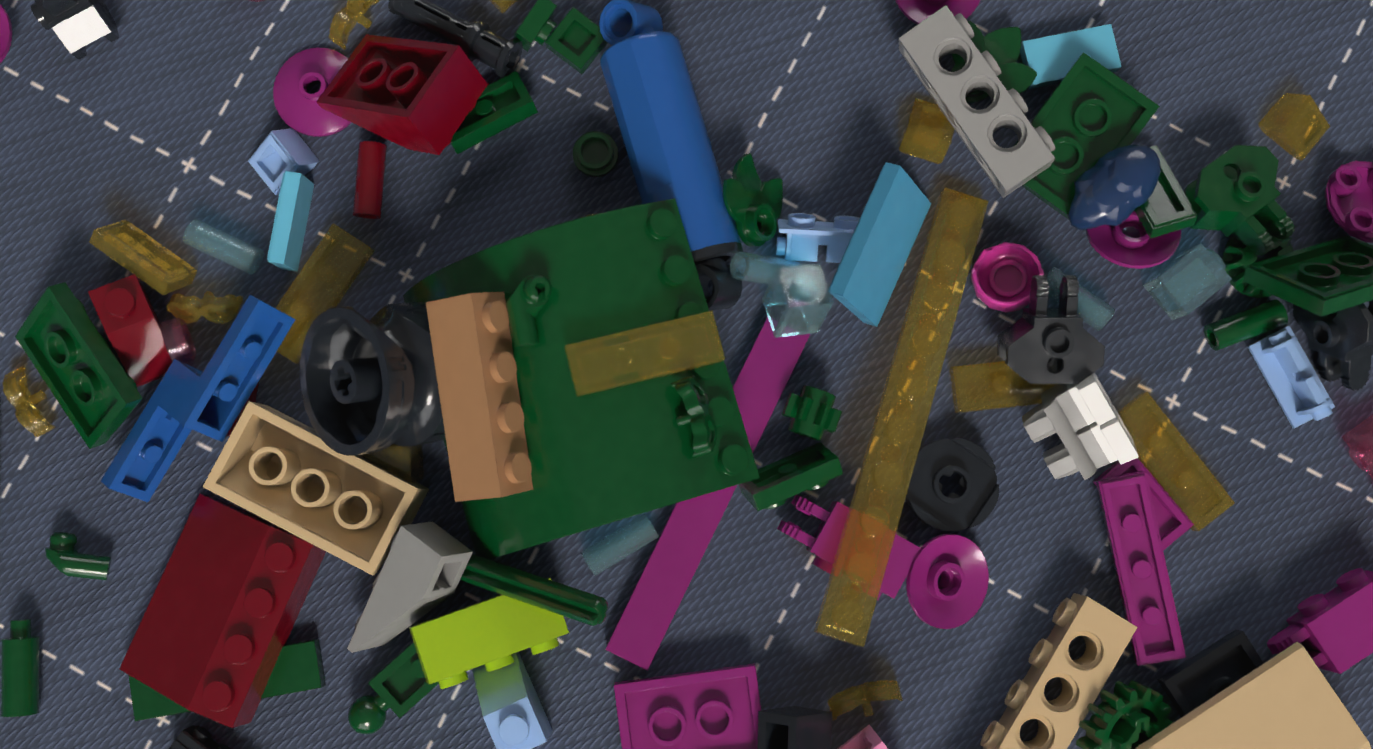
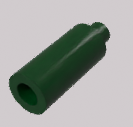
M31 619L10 620V638L1 639V717L34 715L39 713V636H31Z

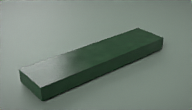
M319 639L288 644L282 647L261 699L326 686ZM128 675L135 721L190 712V710Z

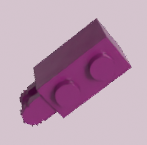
M796 494L791 504L800 512L808 516L812 515L822 522L813 537L803 532L801 527L790 521L785 522L781 520L777 529L808 546L806 550L816 555L812 562L813 565L836 578L840 570L845 571L857 578L853 586L854 588L877 601L882 593L895 599L908 575L913 559L922 548L838 501H833L827 511Z
M1362 568L1353 569L1340 576L1336 580L1338 586L1325 595L1316 594L1303 600L1297 606L1299 612L1286 619L1289 626L1266 642L1272 654H1279L1296 642L1302 643L1318 668L1338 674L1343 673L1372 654L1373 571L1363 570Z

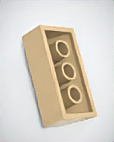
M251 401L247 403L203 485L205 489L371 575H375L387 559L391 550L392 539L399 531L401 525L412 523L429 491V488L363 454L346 456L335 452L322 441L315 429L268 405Z

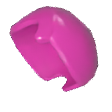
M1003 242L984 249L971 269V281L977 298L990 309L1005 313L1019 311L1029 305L1033 275H1044L1041 263L1032 251L1024 245Z

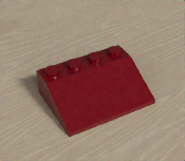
M199 494L119 669L187 710L220 724L235 728L251 723L280 651L288 640L326 551L265 519L204 494Z

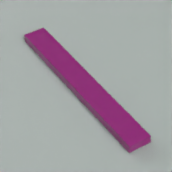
M770 313L733 387L752 453L811 334ZM737 485L676 503L605 650L648 671Z

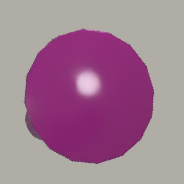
M1352 161L1340 165L1328 178L1325 188L1327 208L1334 221L1350 236L1366 243H1373V162Z

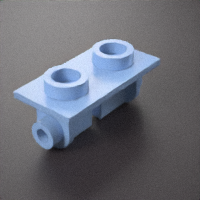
M788 214V220L777 219L778 232L786 233V237H777L776 255L785 256L786 261L817 262L818 245H827L826 262L840 263L860 218L854 216H835L834 222L815 221L816 216L811 214Z
M1286 326L1248 346L1250 353L1292 428H1296L1312 419L1314 421L1321 420L1333 413L1331 410L1335 408L1333 401L1326 392L1290 326Z

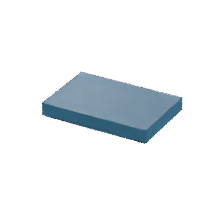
M888 162L882 167L828 289L831 295L863 323L878 327L931 206V202L900 165Z

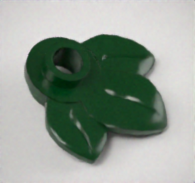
M968 21L975 35L971 38L972 42L980 53L987 50L993 56L1001 70V74L997 77L1006 90L1009 91L1014 88L1019 94L1024 92L1035 80L1037 72L1027 65L1017 63L1021 49L1020 28H1001L983 36L981 30L974 23ZM952 53L955 66L951 72H955L965 66V61L960 55ZM973 91L967 95L966 102L977 103L986 99L989 95L984 91Z
M751 153L744 154L735 164L732 178L724 180L723 198L729 215L735 220L741 240L747 246L757 247L771 240L776 233L777 219L780 217L782 210L783 182L782 179L776 178L761 183Z

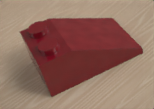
M366 34L317 100V104L322 109L406 149L440 155L444 148L452 141L454 133L465 117L476 106L478 98L488 83L459 45Z

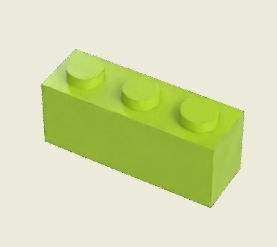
M502 594L409 627L426 682L429 685L438 682L440 689H445L468 680L466 671L485 664L487 672L510 665L515 662L512 654L530 648L532 655H536L558 647L560 644L557 637L569 633L564 616Z

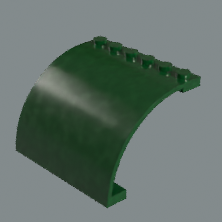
M675 198L579 218L505 241L434 272L419 281L403 295L405 303H426L469 293L504 292L505 301L507 302L519 283L529 275H542L552 285V293L548 302L534 319L539 343L532 346L514 348L510 328L513 355L517 365L516 375L520 402L524 413L528 456L532 466L533 490L500 498L461 501L477 556L486 559L496 558L760 478ZM689 376L693 377L707 393L709 401L708 413L712 416L717 428V440L714 451L695 458L692 457L694 437L691 423L679 426L676 422L677 416L687 414L688 412L685 409L683 399L671 384ZM444 438V443L447 450L446 438Z

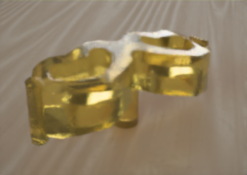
M348 0L346 7L339 10L333 17L328 36L329 39L345 50L349 34L357 22L366 29L371 26L372 21L363 14L380 0Z
M207 291L203 298L200 299L196 296L185 297L180 293H176L169 300L167 310L174 317L187 324L196 322L200 316H204L213 323L223 325L231 321L238 313L243 303V297H236L232 294L224 297H215L212 292Z
M23 365L5 375L3 379V392L9 402L15 407V415L18 421L28 431L33 433L35 437H39L56 427L50 425L35 406L36 403L47 397L42 390L31 395L27 386V377L24 373L26 367Z
M880 680L849 687L832 696L827 702L830 712H832V719L835 721L837 716L849 712L859 705H862L865 717L873 715L874 712L870 701L892 699L903 701L898 681Z

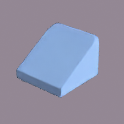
M289 128L271 131L248 162L275 195H279L285 171L305 175L316 166L319 160L294 129Z

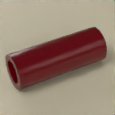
M373 141L359 142L353 216L365 219L381 218L387 150L385 144Z

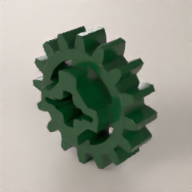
M1131 680L1128 686L1118 681L1115 683L1113 694L1103 689L1100 692L1102 702L1098 706L1092 703L1088 705L1087 708L1092 716L1090 720L1080 721L1079 726L1086 730V735L1076 740V745L1082 749H1136V747L1173 724L1172 721L1165 718L1172 709L1169 705L1162 702L1164 696L1134 680Z

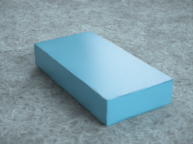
M1107 24L1023 41L1020 49L1022 62L1037 72L1035 80L1028 88L1033 89L1059 84L1083 52L1112 73L1117 72L1121 68V62L1112 25Z
M290 171L283 173L267 260L282 270L298 272L314 183L302 173Z

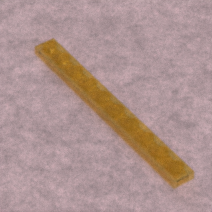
M946 187L940 193L814 629L815 633L858 647H864L989 202L987 200Z

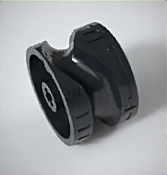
M426 303L388 304L380 309L370 321L351 306L336 307L324 311L313 321L302 346L300 385L305 410L318 436L328 447L337 453L353 456L379 452L389 448L392 444L416 446L434 443L446 438Z

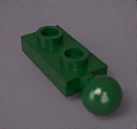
M414 642L368 682L377 694L375 696H362L351 704L348 711L349 724L360 734L375 733L386 721V710L391 708L401 718L439 684L436 682L429 685L426 682Z

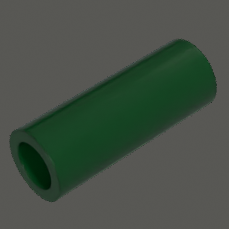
M1274 299L1205 326L1204 333L1210 347L1218 351L1286 325L1288 323V315L1284 305L1279 300Z

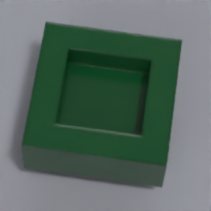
M538 0L515 33L514 39L521 41L523 49L527 52L535 41L543 46L557 25L551 19L557 5L550 0Z
M574 7L545 41L546 47L580 74L586 71L608 43L604 40L600 27Z

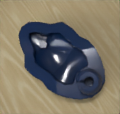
M1132 144L1119 147L1100 157L1095 166L1085 171L1074 182L1075 196L1071 202L1068 214L1071 225L1079 230H1084L1102 225L1118 226L1125 221L1137 207L1143 205L1150 198L1157 185L1161 170L1160 159L1156 152L1146 145Z

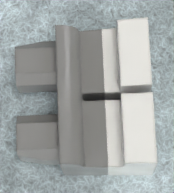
M1095 372L1079 384H1057L1041 393L1042 404L1034 407L1022 416L1023 426L1034 443L1055 433L1058 434L1063 442L1043 452L1046 465L1055 479L1080 471L1082 477L1086 480L1094 475L1100 467L1117 460L1122 465L1139 457L1132 436L1116 408L1112 405Z

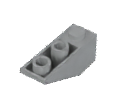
M434 522L401 525L399 531L392 539L391 550L384 566L374 580L373 591L366 607L356 621L355 632L347 649L353 653L387 644L451 596L457 588L472 555V551Z

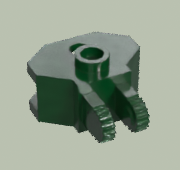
M1235 145L1198 173V178L1184 189L1186 197L1197 214L1196 222L1190 228L1220 230L1226 237L1235 233L1245 246L1249 247V250L1261 256L1267 254L1274 247L1272 237L1265 229L1269 230L1270 234L1274 238H1278V240L1287 239L1294 234L1295 226L1290 219L1291 217H1288L1287 213L1275 201L1281 194L1275 188L1279 160L1265 146Z

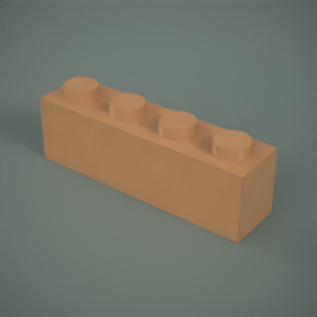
M504 292L469 293L426 302L455 502L500 498L533 490L532 466L528 456L524 413L521 408L516 375L517 365L513 355Z

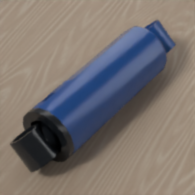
M612 0L604 7L599 21L600 32L604 40L612 45L601 56L600 64L642 204L675 198L709 311L729 309L741 297L742 280L737 270L727 265V263L741 257L744 251L734 219L729 215L724 203L723 182L679 39L674 34L663 31L662 18L653 7L629 0ZM710 279L713 284L712 295L710 294L708 288Z

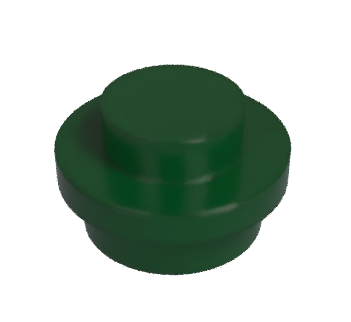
M600 131L587 132L576 141L573 147V160L576 167L583 174L590 177H602L610 173L616 166L618 148L615 141L608 134Z

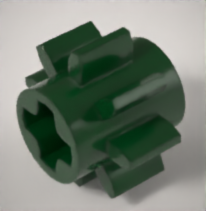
M803 385L800 395L790 393L782 412L783 416L791 418L788 430L817 441H821L824 430L830 433L835 432L842 414L841 410L832 408L836 396Z

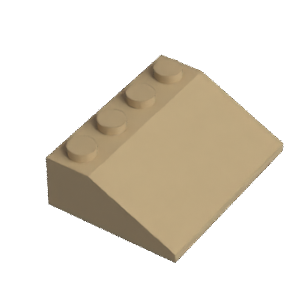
M1298 642L1136 747V749H1372L1369 741L1304 646Z

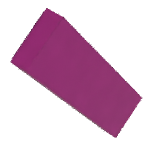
M1143 470L1096 479L1125 618L1128 622L1137 626L1130 640L1135 663L1141 666L1186 658L1147 472Z

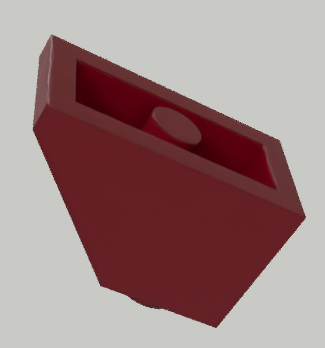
M133 274L88 291L112 346L127 374L134 380L136 386L139 387L164 377L176 358L170 344H167L166 335L146 290L137 276Z

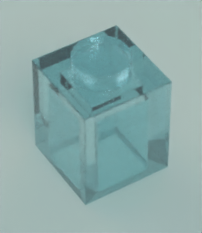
M1200 243L1180 254L1143 284V286L1171 320H1175L1190 314L1231 281L1232 278L1226 273L1225 264L1221 257Z
M820 263L775 269L762 298L775 338L818 333L834 303L831 294L828 292L829 288Z

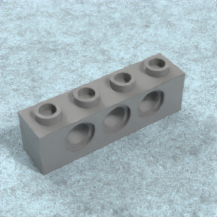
M945 5L899 38V51L1000 195L1004 198L1051 166L1055 159L1051 153L1055 150V145L1041 126L1034 129L1024 114L1028 112V107L1020 94L1014 88L1007 91L997 77L1001 74V70L993 56L987 50L980 53L971 38L975 35L965 17L961 13L954 16L947 5ZM952 53L958 54L964 59L965 66L955 72L946 71L939 63L943 56ZM977 90L984 91L991 97L992 104L983 110L973 109L966 102L967 95ZM1000 128H1010L1017 134L1019 142L1014 147L1002 148L994 142L992 134Z

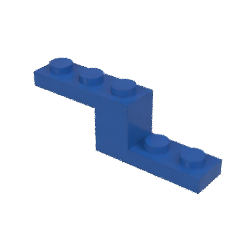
M249 295L204 372L177 359L173 360L101 479V482L109 489L149 502L191 430L223 442L296 319Z

